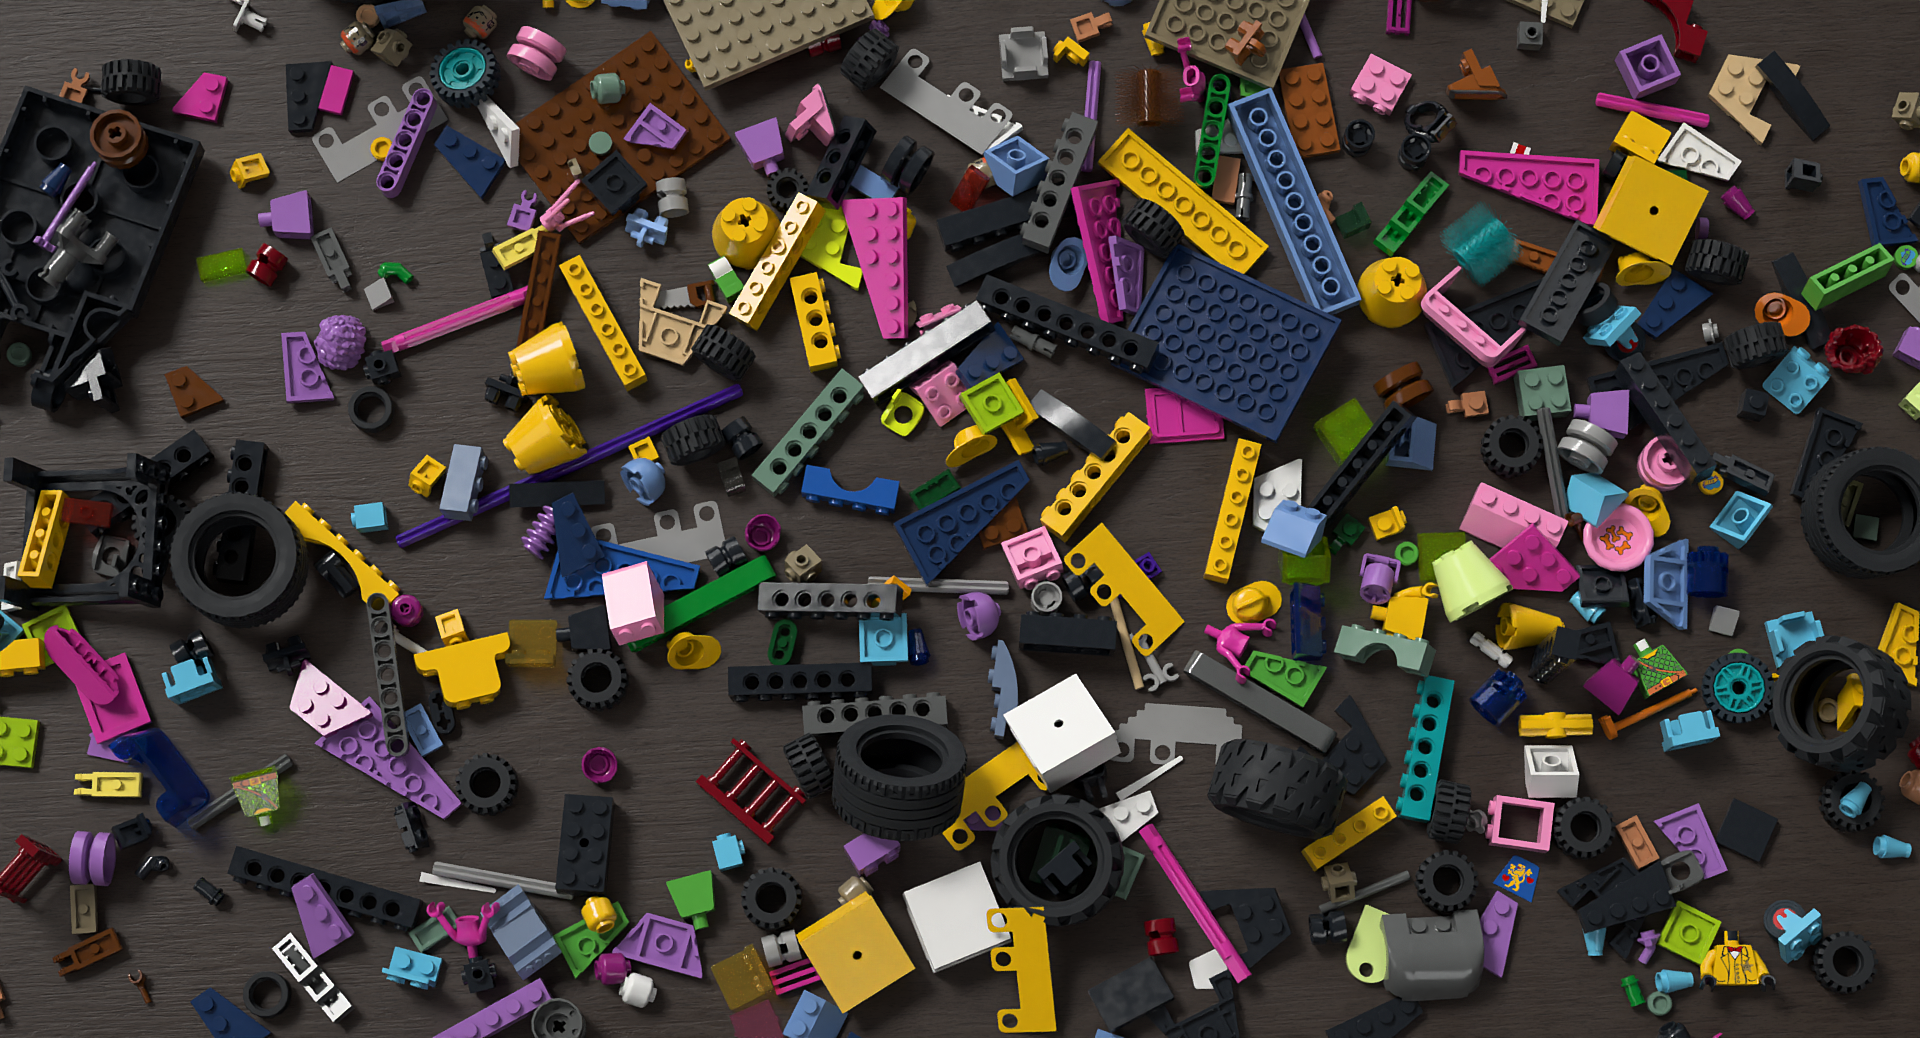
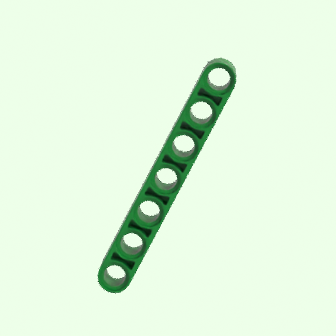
M766 555L760 556L665 606L664 633L627 643L631 652L640 651L759 588L760 582L769 583L774 580L777 575Z

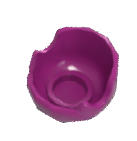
M768 514L757 515L748 522L745 528V541L751 549L759 552L770 551L779 542L781 525L773 516Z
M592 748L583 756L582 771L589 780L595 783H604L610 781L618 771V760L615 754L608 748Z

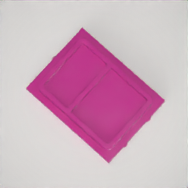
M1161 388L1145 389L1146 418L1153 434L1149 444L1219 440L1225 438L1223 418Z
M125 652L105 660L119 678L117 681L119 694L113 701L103 705L97 704L87 698L76 686L97 744L152 722Z

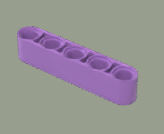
M421 88L413 94L377 177V186L387 198H394L400 194L437 109V101L428 89ZM423 99H430L428 104L420 105ZM421 119L417 126H411L413 120ZM405 140H412L409 146L402 147ZM396 161H403L400 167H393V164ZM388 181H394L391 188H384Z

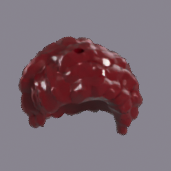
M1853 324L1846 328H1836L1830 333L1829 340L1825 345V355L1827 362L1834 368H1839L1845 373L1854 372L1868 375L1874 371V368L1881 361L1884 349L1881 345L1882 342L1878 339V334L1871 332L1869 327Z

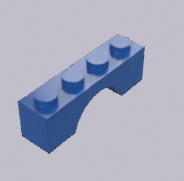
M806 465L801 493L802 497H806L805 500L809 502L819 503L820 500L829 501V505L835 507H843V504L851 505L854 510L866 511L867 508L875 510V513L880 515H889V512L895 513L900 481L876 477L873 483L864 490L856 492L846 491L834 482L830 469Z

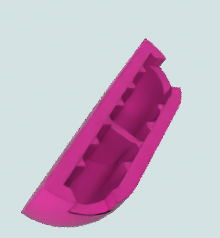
M55 625L46 631L44 645L48 655L84 695L97 704L103 705L113 701L119 694L117 684L119 678L90 644L72 628L69 631L58 628V625Z

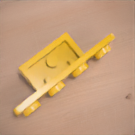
M1013 378L1006 383L1021 405L1024 413L1002 425L1001 428L1005 431L1013 448L1021 456L1032 452V447H1034L1024 429L1039 417L1016 378Z

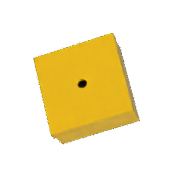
M1628 156L1593 228L1656 260L1659 259L1669 265H1673L1709 191L1638 156Z
M866 891L796 934L798 942L842 1013L847 1012L915 969L876 902Z

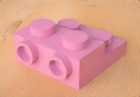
M1370 54L1349 95L1357 103H1366L1373 107L1375 112L1390 116L1412 74Z
M1045 526L1001 543L1020 589H1034L1039 584L1038 582L1045 579L1054 581L1064 572L1060 557Z

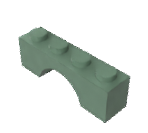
M1352 624L1351 627L1342 625L1334 650L1341 658L1365 663L1372 654L1378 651L1392 650L1397 657L1398 667L1406 673L1428 677L1436 650L1429 645L1428 640L1418 637L1415 640H1410L1407 636L1399 633H1394V636L1386 635L1385 631L1375 628L1373 631H1367L1365 627L1357 624Z

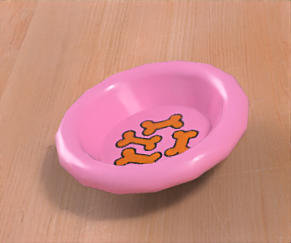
M1621 503L1598 528L1586 522L1583 529V544L1588 556L1598 566L1610 571H1628L1640 566L1644 562L1645 557L1650 554L1654 545V530L1649 519L1638 508Z

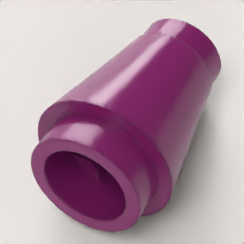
M1735 185L1721 196V199L1724 201L1723 204L1744 220L1755 212L1741 188L1737 189Z

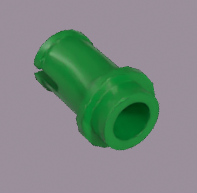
M1635 975L1621 979V987H1624L1631 1007L1646 1002L1637 983L1639 979H1636Z

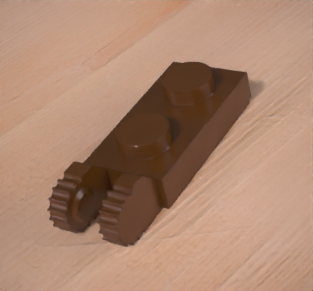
M112 927L69 947L67 951L54 956L52 959L54 963H61L72 957L74 964L64 967L58 972L60 977H64L124 949L115 928Z

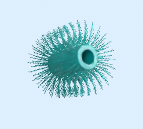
M1475 211V222H1463L1465 231H1459L1456 233V237L1454 236L1455 233H1451L1453 240L1449 238L1448 240L1450 241L1449 244L1453 247L1451 249L1454 254L1453 256L1456 258L1453 260H1457L1458 264L1462 266V273L1463 268H1465L1469 274L1473 273L1472 276L1475 274L1485 278L1484 274L1481 275L1483 269L1485 268L1489 274L1494 271L1497 272L1495 269L1499 268L1496 266L1495 260L1508 261L1505 251H1511L1513 248L1511 244H1514L1515 241L1509 237L1510 232L1507 230L1513 228H1506L1501 222V214L1500 221L1495 216L1492 218V214L1489 216V219H1484L1480 214V219L1478 220V214Z

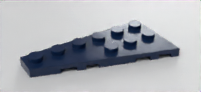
M1019 460L893 524L926 587L1029 483L1030 480Z

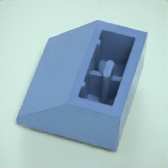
M1417 417L1387 454L1385 466L1432 471L1437 424Z

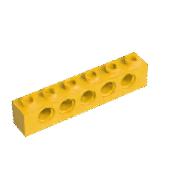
M801 193L797 194L729 312L738 322L755 331L759 329L826 212L817 201Z
M578 255L559 265L564 278L626 391L628 392L648 381L646 374L581 256Z
M1130 412L1125 417L1121 416L1114 426L1115 429L1109 435L1117 443L1107 455H1115V458L1112 461H1105L1104 459L1102 461L1089 454L1084 467L1072 475L1071 482L1066 489L1062 488L1058 492L1056 501L1052 506H1047L1042 512V518L1040 519L1042 525L1063 542L1070 538L1153 436L1151 427ZM1122 437L1130 438L1127 443H1119ZM1095 472L1101 474L1097 479L1089 478ZM1080 490L1086 491L1083 497H1075L1076 492ZM1063 509H1071L1068 515H1060Z
M1240 438L1237 441L1204 579L1224 584L1229 579L1262 445L1260 443Z

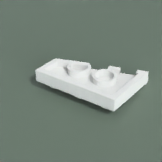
M1683 123L1656 162L1728 181L1742 161L1686 123Z

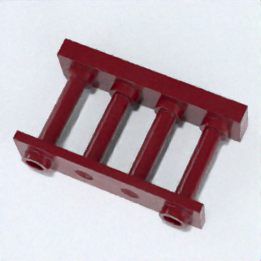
M733 738L730 742L736 749L712 776L709 775L706 778L701 775L695 782L764 843L770 846L775 840V837L772 835L774 827L797 801L802 806L806 805L805 794L797 786L791 788L749 751L752 748L741 739L738 742ZM744 755L754 763L753 766L730 792L727 791L724 794L718 789L719 782ZM762 770L772 780L748 807L740 808L736 804L738 801L737 797ZM780 786L790 796L766 823L763 822L760 825L754 820L756 817L755 813Z
M21 834L15 840L21 846L18 849L19 853L0 873V896L8 898L13 903L18 901L25 904L27 899L20 894L45 865L51 864L57 867L63 859L46 844Z

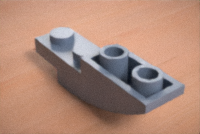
M998 640V646H993L991 660H995L994 669H989L988 683L992 684L991 690L1001 692L1000 694H995L994 708H998L997 718L992 717L990 731L995 732L994 738L1004 739L1006 720L1003 715L1017 707L1018 687L1010 653L1004 641Z

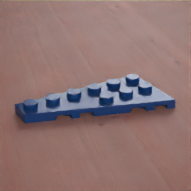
M597 540L605 557L563 578L557 551L544 600L605 596L602 574L645 561L648 562L663 592L695 590L701 567L688 562Z

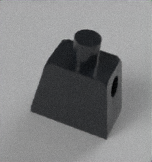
M605 605L569 615V627L556 629L557 643L571 641V647L574 652L587 653L589 649L596 651L598 648L606 652H612L608 611Z

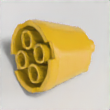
M751 197L736 199L730 202L714 221L712 239L716 252L720 257L725 256L729 264L733 266L755 269L780 226V221L774 211L767 205Z
M1403 257L1386 258L1374 262L1362 273L1357 285L1362 299L1359 305L1364 314L1374 324L1386 328L1402 327V325L1418 317L1422 311L1421 301L1427 293L1426 283L1419 267Z
M562 321L549 326L508 352L514 377H517L518 387L522 396L574 392L585 388L582 371L578 369L579 364L573 343Z
M550 394L540 398L503 440L505 447L515 455L514 462L519 470H526L529 474H536L570 462L587 453V450L582 447L586 442L576 423L569 414L567 415L563 409L557 407L559 402Z

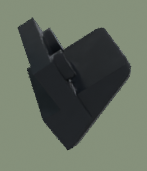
M106 347L95 351L64 382L63 386L64 391L76 400L90 397L93 402H96L101 408L106 409L111 414L120 411L115 389L123 386L118 365L115 364L112 348Z

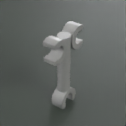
M1130 634L1129 636L1132 643V638L1134 635ZM1143 634V638L1139 640V645L1143 649H1149L1150 647L1146 642L1147 634ZM1153 653L1144 656L1153 674H1146L1142 680L1144 682L1151 679L1155 683L1153 687L1148 689L1149 693L1156 691L1159 685L1167 681L1174 682L1178 679V674L1174 676L1167 674V670L1173 667L1172 663L1166 664L1163 670H1161Z

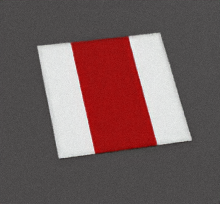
M1514 142L1510 153L1529 155L1531 148Z

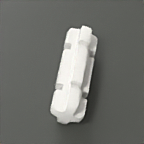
M1475 632L1470 639V643L1476 647L1479 646L1482 652L1494 661L1498 660V664L1503 668H1507L1513 661V657L1508 653L1504 654L1502 652L1503 649L1491 640H1486L1485 636L1480 632Z

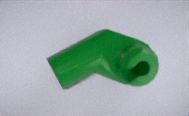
M384 262L378 270V275L381 278L386 279L390 275H397L405 284H408L414 278L402 264L397 262Z

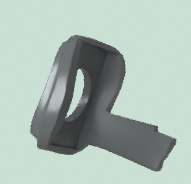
M101 536L92 556L93 571L97 574L111 577L119 575L127 567L131 542L120 537ZM108 548H117L121 556L114 554L112 564H105L103 561L104 551Z
M1690 850L1675 853L1661 861L1670 887L1668 891L1670 894L1686 890L1704 879V871L1695 854ZM1679 861L1687 863L1690 867L1689 877L1685 880L1676 879L1671 872L1674 863Z

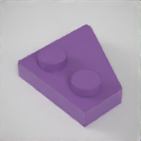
M649 103L626 134L624 140L630 143L675 150L688 131Z

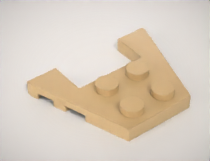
M1729 54L1708 97L1728 116L1737 121L1741 129L1745 132L1747 131L1755 138L1754 141L1757 144L1761 145L1771 124L1750 115V112L1766 82V79L1755 68L1763 59ZM1786 63L1796 76L1800 66Z
M641 278L639 351L685 366L694 354L691 348L707 324L716 326L727 312L728 307L707 300L699 322L654 308L662 285Z

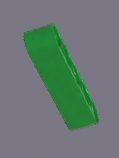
M1217 74L1211 78L1207 91L1193 176L1194 183L1201 189L1209 188L1216 177L1230 91V80L1223 74ZM1215 81H1222L1226 89L1224 91H1216L1213 83ZM1217 103L1221 106L1222 112L1220 114H1213L1210 112L1209 106ZM1209 126L1215 127L1218 130V135L1216 137H1209L1206 134V128ZM1205 149L1212 150L1214 158L1212 160L1204 159L1202 151ZM1207 172L1211 180L1208 183H1202L1198 179V174Z

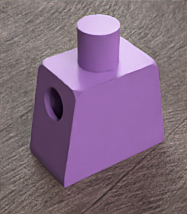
M776 117L735 132L736 141L752 168L757 170L764 167L767 177H771L772 174L776 175L777 170H779L777 162L784 159Z
M307 190L272 199L270 201L271 212L258 214L260 227L272 226L276 237L311 239L310 237L314 235L311 196Z
M1629 390L1591 393L1587 398V405L1574 404L1573 417L1586 419L1587 422L1602 428L1613 437L1624 439L1628 434Z

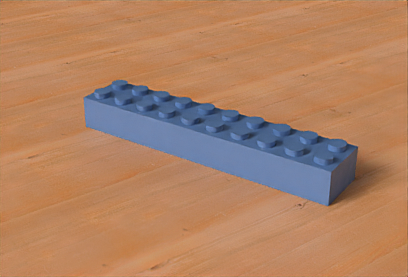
M1272 88L1229 103L1226 114L1307 304L1330 315L1357 306L1362 300Z

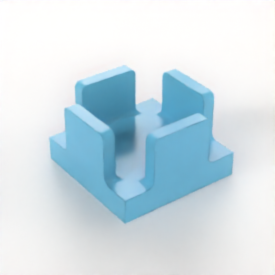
M1801 611L1783 615L1778 619L1764 623L1776 669L1780 668L1786 658L1794 656L1793 651L1807 641H1816L1817 637L1824 636L1820 620H1814L1812 611L1807 613Z
M902 613L901 617H894L893 621H883L879 617H871V620L868 621L859 620L860 663L871 662L873 666L896 665V662H908L907 613Z
M209 657L202 658L207 670L206 674L202 666L196 667L193 659L172 666L171 672L176 683L175 685L170 674L167 672L162 673L168 699L179 705L223 688L221 680L217 677L212 660Z
M1711 710L1704 713L1697 711L1678 716V720L1670 722L1669 719H1664L1660 722L1664 742H1662L1664 752L1710 743L1720 737L1719 728L1715 727Z

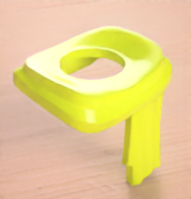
M897 389L881 416V422L893 432L901 436H908L921 420L925 407L911 395ZM900 406L909 407L913 413L912 419L906 424L897 422L894 417L895 410Z

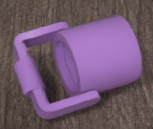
M1364 554L1359 575L1363 577L1360 588L1362 599L1368 603L1378 605L1388 602L1391 597L1393 583L1397 584L1401 562L1386 556ZM1366 562H1372V564H1369L1365 568ZM1390 567H1395V568H1396L1395 576H1394V571H1393L1392 568H1390Z

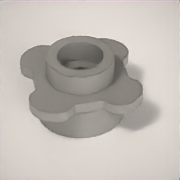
M1708 319L1709 323L1702 324L1705 342L1713 341V344H1716L1715 338L1719 337L1717 324H1712L1711 319Z
M1470 809L1466 829L1469 832L1477 831L1479 834L1484 833L1488 823L1486 814L1481 810L1472 811Z

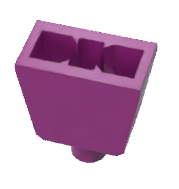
M1629 655L1622 664L1613 658L1587 679L1583 687L1619 715L1640 680L1633 673L1641 663L1632 655Z

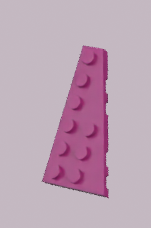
M1460 150L1458 175L1574 221L1579 220L1593 228L1598 214L1599 159Z
M1118 179L1071 188L1072 201L1077 214V222L1080 227L1088 270L1092 279L1093 292L1098 305V313L1101 320L1108 323L1123 321V311H1120L1118 306L1108 238L1115 235L1121 237V222L1117 219V208L1120 207V199L1116 198V187L1120 186Z
M907 198L843 200L841 206L883 339L908 338Z

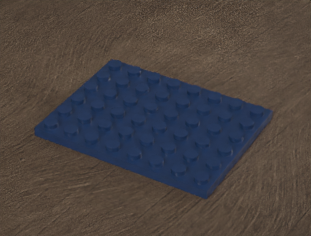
M1177 244L1166 259L1128 328L1131 332L1159 342L1160 350L1149 374L1142 372V374L1135 373L1129 369V366L1122 363L1115 365L1110 362V364L1277 444L1339 330L1342 320ZM1128 348L1125 351V354L1128 356H1133L1137 353L1135 348Z

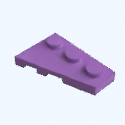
M1496 891L1479 920L1484 941L1483 968L1502 978L1518 903L1501 892Z

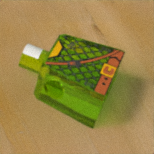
M275 765L231 776L230 780L233 790L245 816L251 817L256 815L259 826L271 824L273 821L270 811L280 808L278 775Z

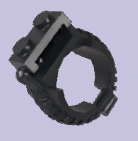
M1424 101L1416 105L1411 104L1405 111L1404 124L1409 134H1422L1430 143H1440L1458 124L1454 116L1448 113L1447 109L1436 101ZM1417 111L1420 113L1434 111L1437 115L1430 125L1425 127L1414 125L1415 119L1413 116Z

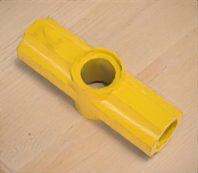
M1549 712L1544 715H1520L1518 720L1519 736H1545V738L1557 739L1566 738L1567 736L1592 735V714L1566 715L1565 712Z

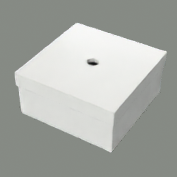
M1077 674L1072 675L1003 715L1014 738L1050 793L1121 753L1115 731Z
M981 862L905 891L902 894L907 905V911L933 973L1012 942L1009 932H991L988 929L986 913L989 909L999 907ZM996 913L992 916L991 921L994 926L1001 928L1006 925L1001 913Z

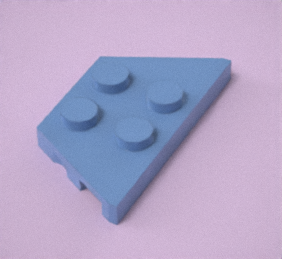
M1689 539L1679 540L1652 552L1644 560V604L1678 630L1687 629Z

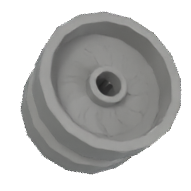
M1573 419L1566 431L1568 437H1563L1557 447L1558 454L1581 470L1593 474H1602L1608 463L1605 456H1611L1618 445L1616 439L1592 423Z

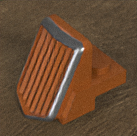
M1472 48L1463 52L1459 68L1465 78L1448 85L1445 91L1447 96L1451 99H1507V93L1500 87L1491 66L1489 65L1481 69Z

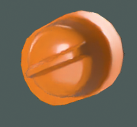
M1776 292L1768 293L1756 303L1755 317L1758 322H1780L1786 336H1797L1803 333L1809 326V310L1803 303L1789 296Z

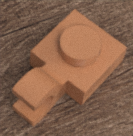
M1092 12L1070 19V23L1077 42L1080 43L1099 36L1098 29L1112 26V19L1109 13L1094 18Z
M1485 391L1462 393L1460 395L1461 400L1448 401V404H1445L1447 414L1463 412L1464 418L1489 414Z

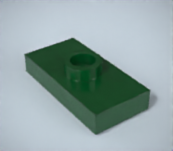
M948 468L911 491L909 496L918 510L960 490L961 487Z

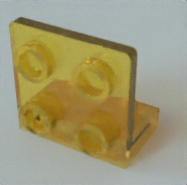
M510 620V649L508 654H505L506 665L508 667H556L557 621Z
M753 944L744 947L743 951L711 966L715 979L731 1010L774 990Z

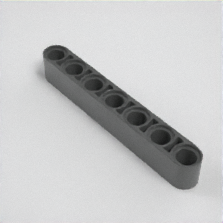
M373 593L367 599V612L386 749L392 756L402 758L408 754L410 743L391 605L384 594ZM376 599H383L385 602L384 607L379 611L374 610L372 607L373 602ZM381 622H385L388 625V629L384 634L376 633V626ZM382 646L391 647V654L386 658L379 656V650ZM387 669L394 671V678L391 681H384L382 679V674ZM389 693H396L398 696L397 702L393 705H388L385 702V698ZM394 716L400 717V726L396 729H391L388 725L389 720ZM396 740L404 742V749L399 753L392 751V744Z
M1194 651L1183 670L1189 677L1321 754L1325 755L1337 735L1333 729L1248 679L1246 683L1239 684L1235 678L1236 672L1199 651Z

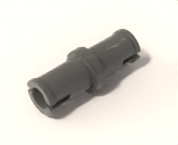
M1240 173L1238 175V193L1235 194V200L1237 201L1235 218L1242 222L1243 214L1244 222L1250 220V204L1254 196L1251 194L1253 175L1246 173L1245 178L1244 173Z
M1017 325L1011 331L1013 334L1009 336L1010 339L1027 346L1028 350H1035L1049 358L1054 356V350L1058 347V345L1039 337L1040 334L1036 332L1032 334Z

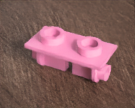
M949 304L941 308L942 312L935 315L928 313L919 318L920 321L915 323L919 328H923L919 331L920 335L922 336L923 332L928 329L935 328L941 324L943 319L955 315L962 308L959 305Z

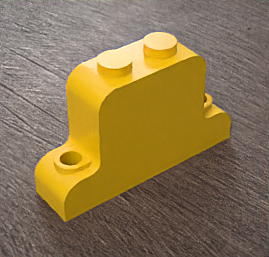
M508 632L414 654L416 670L424 677L438 676L444 702L449 707H456L457 710L469 708L471 703L480 701V704H487L493 702L494 698L499 695L501 687L495 661L508 657L510 650Z

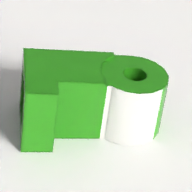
M725 256L707 264L727 303L729 304L736 300L742 292L744 285Z

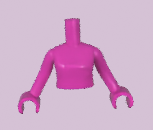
M1190 38L1177 39L1178 53L1181 54L1184 66L1183 81L1187 86L1180 89V102H1203L1205 100L1203 93L1206 87L1205 75L1196 66H1191L1186 51L1192 50Z
M1266 619L1264 623H1234L1222 631L1207 625L1204 633L1217 639L1216 650L1226 657L1237 670L1236 681L1239 684H1244L1247 679L1241 674L1249 676L1250 669L1245 665L1242 666L1236 657L1240 658L1250 637L1239 631L1262 630L1264 636L1271 637L1273 632L1267 627L1276 629L1277 624L1273 619Z
M435 902L430 903L426 910L427 914L431 917H436L447 934L455 942L467 946L469 959L478 957L477 946L486 942L489 920L500 910V904L495 902L491 908L489 902L483 905L481 912L484 916L481 924L479 916L467 915L455 919L457 931H455L442 914L445 910V903L440 902L437 904V907H435Z

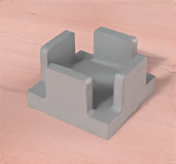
M1033 26L1011 28L1010 34L999 35L1002 81L1048 78V52L1045 31L1034 32Z

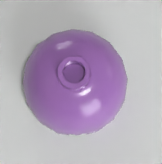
M982 592L961 595L959 598L962 599V602L957 603V612L962 629L967 626L970 633L966 634V636L974 641L991 635L997 628L999 616L1001 615L998 603H995L989 595Z

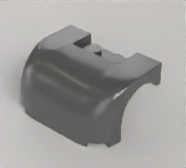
M1477 909L1453 911L1452 916L1407 918L1406 913L1382 915L1380 929L1383 933L1386 947V972L1383 983L1387 992L1390 991L1392 994L1401 997L1403 1001H1423L1468 997L1469 993L1479 987L1484 966V941Z

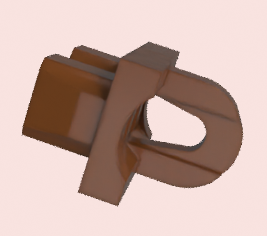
M1256 20L1252 24L1243 21L1237 30L1238 34L1243 36L1241 41L1230 38L1225 44L1226 51L1234 57L1236 64L1242 66L1250 53L1263 57L1267 52L1265 46L1259 42L1265 35L1261 29V22Z

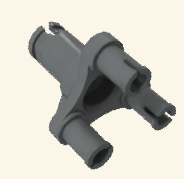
M77 208L74 209L63 225L60 224L56 231L59 237L57 246L59 248L43 268L44 271L38 275L56 289L60 287L58 285L64 282L78 262L103 265L108 259L106 256L119 241L106 231V234L95 248H89L81 242L79 237L92 221L87 219L88 217Z

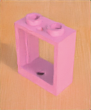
M1496 795L1493 801H1489L1488 815H1491V824H1487L1485 838L1489 839L1488 845L1541 853L1548 852L1554 803ZM1502 804L1540 809L1537 843L1498 837Z

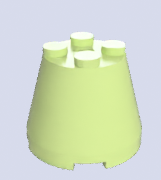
M1472 540L1460 546L1459 549L1451 550L1432 562L1445 614L1450 623L1471 614L1513 590L1510 581Z

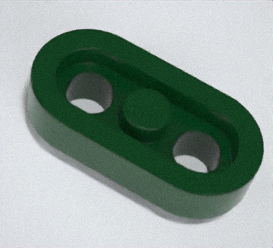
M780 620L774 626L767 653L772 665H787L791 660L797 638V627L790 620ZM788 629L790 634L785 637L781 635V631ZM777 652H783L784 657L777 659L775 657Z

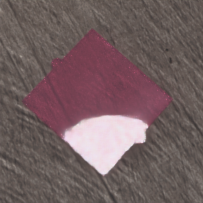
M769 999L729 1016L736 1031L734 1033L735 1037H784L777 1021L779 1017L775 1016Z

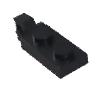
M491 232L482 234L485 247L480 248V256L490 295L494 299L514 291L509 269L503 270L492 252V249L500 243L495 244Z
M1716 452L1712 454V458L1717 463L1714 471L1718 472V474L1766 497L1769 493L1775 477L1773 473L1733 454L1731 457L1722 456Z

